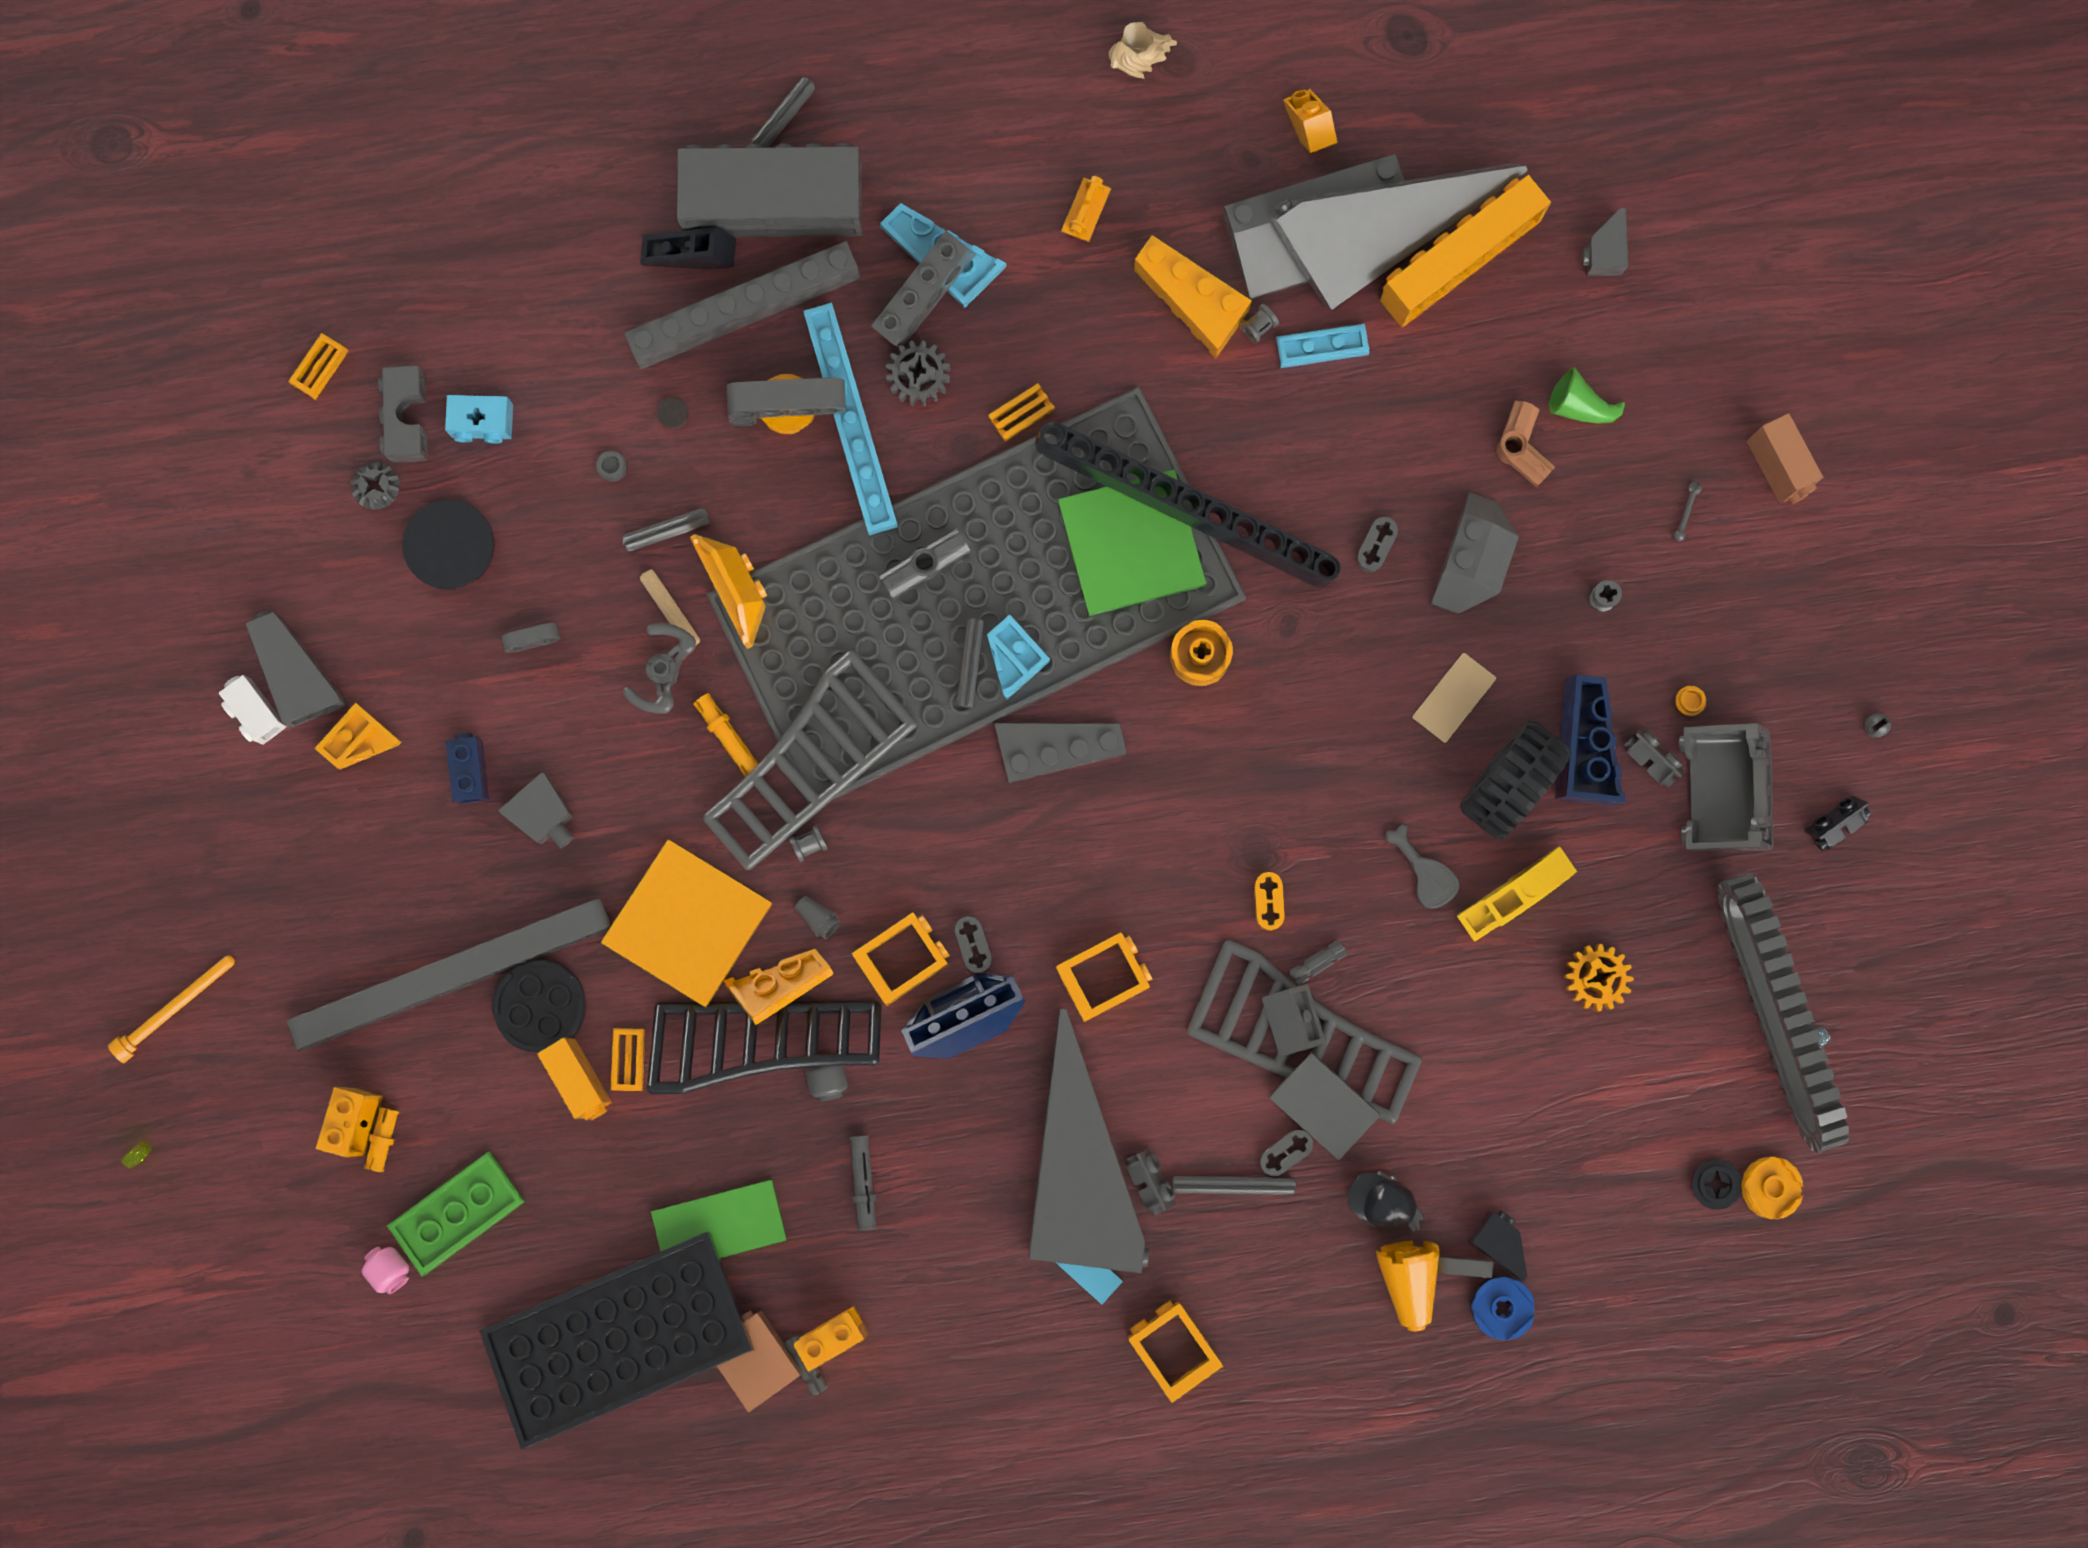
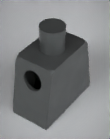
M543 772L498 810L505 818L539 844H543L551 838L562 849L574 838L564 826L573 818V814L551 778Z

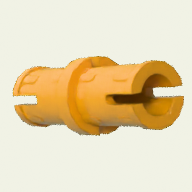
M379 1107L374 1133L370 1134L368 1139L371 1141L364 1169L384 1172L389 1146L393 1145L395 1140L392 1138L399 1111Z

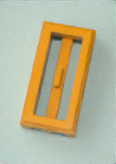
M321 333L288 382L316 400L349 352L348 349ZM325 344H329L326 351L323 353L321 358L316 362L312 371L302 384L300 381L305 375V373L308 371V369L310 368L316 357L319 355ZM331 358L325 369L322 371L328 360ZM320 374L314 385L311 387L317 376Z
M1039 383L990 413L988 418L1006 442L1054 411L1055 407L1049 401L1046 393L1042 391ZM1034 395H1038L1036 399L1032 400L1031 402H1029L1022 408L1018 409L1008 417L1004 418L1000 422L998 421L1000 417H1002L1009 411L1013 410L1014 408H1016L1023 402L1027 401ZM1041 403L1044 404L1045 407L1008 431L1004 430V427Z
M613 1028L611 1090L643 1091L645 1029ZM621 1035H626L624 1084H619ZM633 1035H637L635 1085H631Z

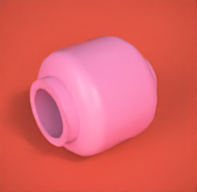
M376 1247L364 1257L366 1263L362 1268V1275L377 1293L387 1292L392 1294L408 1281L409 1265L394 1247L384 1249Z

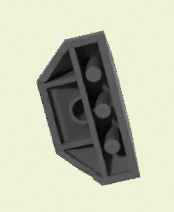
M1471 492L1468 493L1430 605L1461 614L1500 593L1519 536L1497 501Z

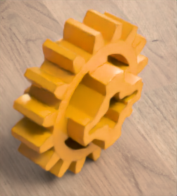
M1603 944L1596 945L1595 952H1593L1590 945L1584 947L1585 955L1575 952L1573 955L1577 962H1568L1566 965L1572 969V973L1564 975L1565 979L1572 982L1571 985L1566 987V990H1574L1576 992L1572 1000L1575 1002L1583 999L1582 1008L1588 1009L1591 1004H1594L1596 1012L1602 1010L1603 1004L1607 1010L1614 1009L1613 1001L1618 1004L1623 1003L1624 999L1621 994L1631 993V989L1626 986V982L1634 981V977L1626 976V971L1630 970L1632 966H1623L1621 963L1625 955L1621 954L1615 957L1614 947H1609L1604 952ZM1598 957L1608 960L1614 966L1608 967L1602 964L1601 959ZM1584 964L1586 971L1583 977L1579 979V973ZM1597 973H1610L1609 976H1606L1605 979L1601 980V983H1587V981L1593 979V977L1596 976ZM1618 977V984L1613 992L1611 986L1615 978ZM1588 988L1595 991L1596 996H1599V998L1591 997L1583 989Z

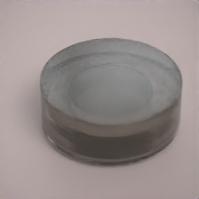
M670 397L664 399L659 404L657 415L665 427L678 429L687 422L688 409L682 400Z

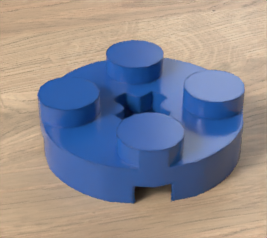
M1498 1276L1484 1281L1476 1289L1470 1303V1309L1475 1324L1487 1336L1500 1340L1516 1339L1526 1333L1533 1323L1534 1298L1529 1289L1520 1281L1505 1276ZM1499 1300L1503 1303L1507 1300L1510 1302L1511 1305L1508 1307L1510 1313L1508 1316L1496 1314V1303Z

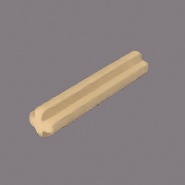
M652 569L643 573L640 576L641 582L668 622L685 629L694 636L696 645L699 644L700 638Z

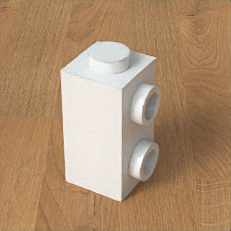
M245 675L241 677L235 676L228 680L224 685L225 688L219 692V695L224 700L221 706L231 718L237 717L242 724L239 730L249 742L254 740L264 745L287 727L282 724L278 713L251 678Z

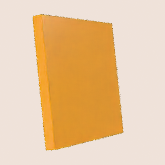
M667 840L601 943L706 1008L772 906V903L677 844Z

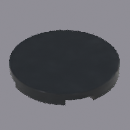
M440 500L424 506L411 518L403 535L402 548L409 569L423 583L436 589L456 590V588H461L476 579L478 580L487 571L493 559L495 540L488 521L476 508L458 500Z
M532 960L515 967L501 979L494 993L492 1011L497 1027L510 1044L521 1050L539 1053L564 1037H575L584 1022L586 997L580 981L569 969L547 960Z

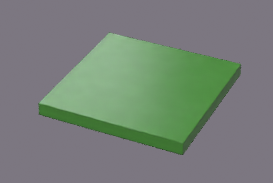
M1175 469L1162 472L1178 480ZM1139 479L1130 481L1132 484H1140ZM1110 487L1058 499L1089 616L1206 586L1191 526ZM1154 487L1155 493L1159 497H1167L1166 491L1162 487Z

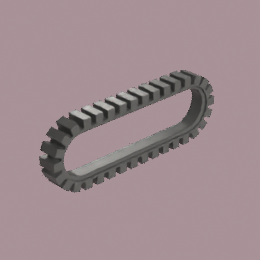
M1747 873L1722 881L1718 885V904L1722 908L1720 911L1722 921L1727 924L1728 930L1725 931L1728 940L1733 942L1734 948H1732L1735 959H1739L1741 966L1738 968L1741 977L1746 979L1747 984L1745 988L1748 996H1752L1754 1003H1751L1754 1014L1759 1016L1760 1021H1758L1761 1033H1765L1766 1040L1764 1042L1767 1051L1772 1053L1773 1058L1770 1059L1774 1070H1778L1779 1076L1777 1079L1780 1088L1785 1090L1786 1095L1783 1096L1786 1105L1792 1109L1791 1117L1795 1126L1799 1125V1134L1804 1141H1807L1808 1147L1815 1151V1153H1821L1845 1145L1849 1140L1847 1135L1849 1134V1125L1845 1121V1118H1847L1845 1107L1839 1102V1099L1842 1097L1838 1086L1833 1084L1832 1079H1835L1831 1067H1827L1825 1060H1828L1825 1049L1819 1045L1818 1041H1821L1818 1029L1813 1028L1812 1022H1814L1811 1010L1806 1008L1805 1003L1808 1001L1805 992L1800 991L1798 984H1801L1798 973L1794 972L1791 966L1794 965L1791 953L1787 954L1785 946H1788L1784 934L1781 935L1778 927H1781L1778 916L1773 915V904L1769 896L1765 897V888L1761 882H1757V877L1753 874Z

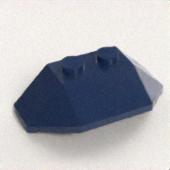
M976 974L922 1000L901 1031L912 1056L950 1059L1004 1033L1024 1005L1025 1000L1013 976L1006 975L1003 977L993 974Z

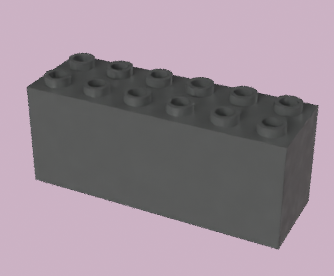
M813 143L806 145V147L779 144L776 145V148H764L762 145L750 144L746 148H734L731 145L722 144L717 145L716 148H704L700 145H688L686 148L678 149L677 219L683 231L717 227L733 237L863 236V166L859 147H854L848 143H840L836 147H824L821 144Z

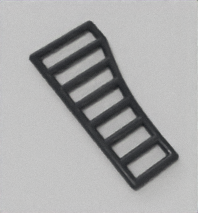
M792 1001L774 1013L777 1014L774 1059L755 1062L758 1024L755 1025L738 1002H710L706 1008L697 1002L657 1003L654 1007L646 1090L650 1094H686L734 1079L779 1070L877 1065L880 1061L882 1005L879 1001ZM820 1013H838L836 1054L818 1055ZM851 1013H869L867 1053H849ZM697 1014H715L710 1074L691 1079ZM728 1014H746L742 1065L723 1070ZM789 1014H807L804 1056L786 1057ZM666 1015H684L678 1081L660 1082Z

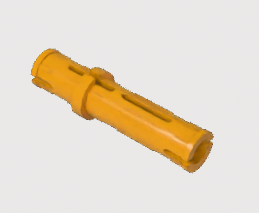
M707 693L696 700L693 705L708 724L707 729L710 733L714 732L733 761L740 768L744 777H746L759 763L730 724L729 716L723 714L710 693Z

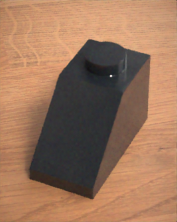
M1501 1210L1498 1214L1489 1211L1468 1242L1516 1278L1524 1281L1527 1277L1521 1234L1513 1226L1516 1221Z

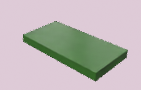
M488 1151L388 1224L387 1227L420 1275L425 1276L526 1201L492 1152Z
M773 1179L651 1211L660 1251H664L705 1232H711L720 1258L788 1240Z

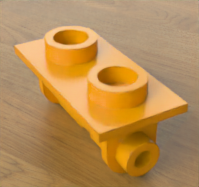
M1092 176L1091 180L1083 178L1061 230L1062 232L1087 242L1090 241L1111 191V188L1102 185L1103 180L1100 177Z

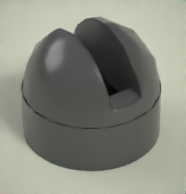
M1882 713L1872 714L1864 722V730L1872 738H1881L1887 735L1891 729L1890 719ZM1883 720L1885 725L1875 731L1872 726Z

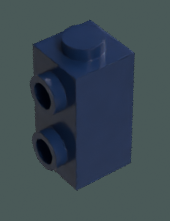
M473 733L454 735L455 740L446 741L452 801L457 804L488 801L489 793L483 741L473 737Z

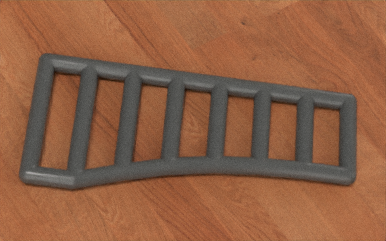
M849 650L823 672L794 722L774 748L737 786L703 815V821L743 868L751 870L913 731L917 726V722L854 650ZM851 665L902 722L889 735L837 677L848 666ZM828 687L837 694L879 742L866 755L819 703ZM812 714L856 762L843 775L802 730ZM794 740L797 741L832 781V784L820 795L784 756V753ZM775 764L809 802L797 815L793 813L763 778ZM753 786L786 822L773 835L741 799ZM731 807L763 842L750 855L718 820Z
M1226 940L1188 1025L1187 1033L1193 1038L1286 1078L1295 1069L1286 1065L1290 1054L1280 1056L1277 1053L1276 1058L1272 1059L1258 1052L1269 1027L1265 1007L1262 1009L1247 1047L1229 1039L1259 969L1274 981L1269 995L1297 987V985L1280 972L1260 952L1232 940ZM1234 954L1249 961L1217 1035L1201 1028L1230 958ZM1313 999L1318 1017L1324 1020L1322 1031L1326 1043L1313 1047L1312 1052L1322 1060L1335 1028L1351 1036L1336 1073L1346 1082L1362 1043L1378 1050L1379 1053L1361 1096L1380 1112L1381 1116L1379 1119L1391 1124L1396 1123L1420 1068L1422 1058L1354 1025ZM1391 1056L1407 1063V1066L1391 1105L1387 1109L1373 1103L1372 1099Z

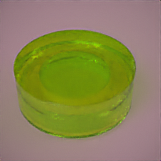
M142 1140L124 1156L121 1163L128 1170L133 1169L152 1151V1147L145 1140Z

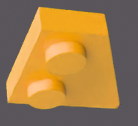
M355 703L314 749L341 770L399 746L402 742L359 704Z

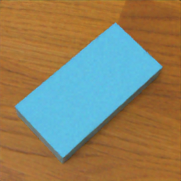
M1057 1263L1102 1305L1123 1282L1110 1269Z

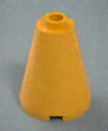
M1413 1240L1400 1241L1382 1246L1381 1252L1376 1251L1377 1261L1400 1325L1407 1327L1408 1331L1424 1330L1426 1325L1432 1321L1440 1253L1439 1246L1434 1242L1423 1241V1246H1413Z

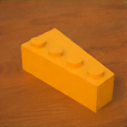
M1153 235L1135 258L1134 271L1159 298H1162L1167 303L1171 311L1190 328L1191 333L1198 340L1202 341L1216 359L1238 328L1239 323L1248 314L1251 300Z

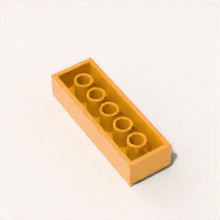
M1529 175L1521 181L1518 178L1512 180L1503 189L1504 194L1497 199L1495 196L1490 197L1480 206L1481 211L1475 216L1471 214L1465 216L1456 225L1458 229L1449 235L1448 232L1440 235L1433 242L1434 247L1428 252L1421 250L1409 261L1411 265L1404 270L1401 268L1396 269L1386 278L1388 282L1382 288L1384 291L1380 302L1401 328L1541 222L1551 201Z

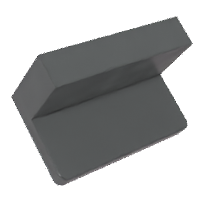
M1308 984L1262 998L1280 1056L1326 1043Z

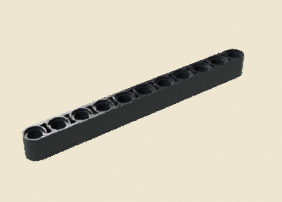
M1053 421L1044 424L1036 436L1035 447L1043 456L1315 587L1327 586L1340 574V562L1335 556L1061 423ZM1052 434L1056 437L1058 443L1049 444L1045 440L1044 435ZM1078 447L1082 449L1085 457L1079 458L1075 456L1072 448ZM1099 461H1108L1112 466V471L1102 469ZM1127 474H1135L1140 484H1132L1128 480ZM1154 487H1162L1166 491L1167 497H1159L1155 493ZM1182 500L1190 501L1194 506V511L1186 510L1182 505ZM1209 513L1217 514L1221 519V524L1212 522ZM1237 526L1244 527L1248 532V537L1239 535ZM1264 539L1271 540L1275 545V550L1266 548ZM1291 552H1296L1301 556V564L1293 561ZM1318 565L1327 568L1329 577L1323 576L1319 572Z

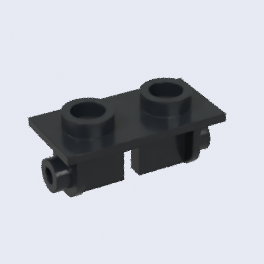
M1855 796L1845 798L1831 812L1816 818L1813 824L1804 831L1818 838L1814 842L1819 850H1830L1846 838L1841 830L1842 827H1845L1847 833L1851 834L1869 822L1868 818L1871 817V812L1867 807L1870 804Z

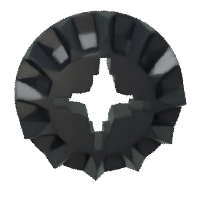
M1714 1159L1705 1161L1694 1170L1693 1180L1691 1181L1694 1197L1705 1207L1715 1210L1728 1208L1738 1200L1742 1191V1180L1739 1172L1732 1164L1724 1160ZM1718 1175V1180L1728 1183V1186L1718 1188V1193L1715 1194L1714 1189L1704 1185V1182L1713 1181L1714 1176Z

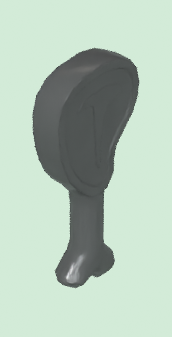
M1400 825L1396 831L1388 830L1385 834L1386 842L1393 843L1399 847L1410 862L1412 871L1416 875V896L1419 903L1425 908L1436 909L1452 900L1458 893L1460 886L1455 874L1444 864L1436 860L1425 859L1418 854L1407 839L1408 825Z

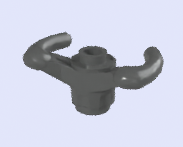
M665 623L650 624L646 630L649 635H669L679 640V644L667 654L652 656L646 664V673L649 679L656 685L658 700L655 702L646 700L639 696L631 687L624 688L623 695L632 705L643 711L665 714L674 706L671 689L677 683L682 661L695 650L696 640L689 632L676 625Z

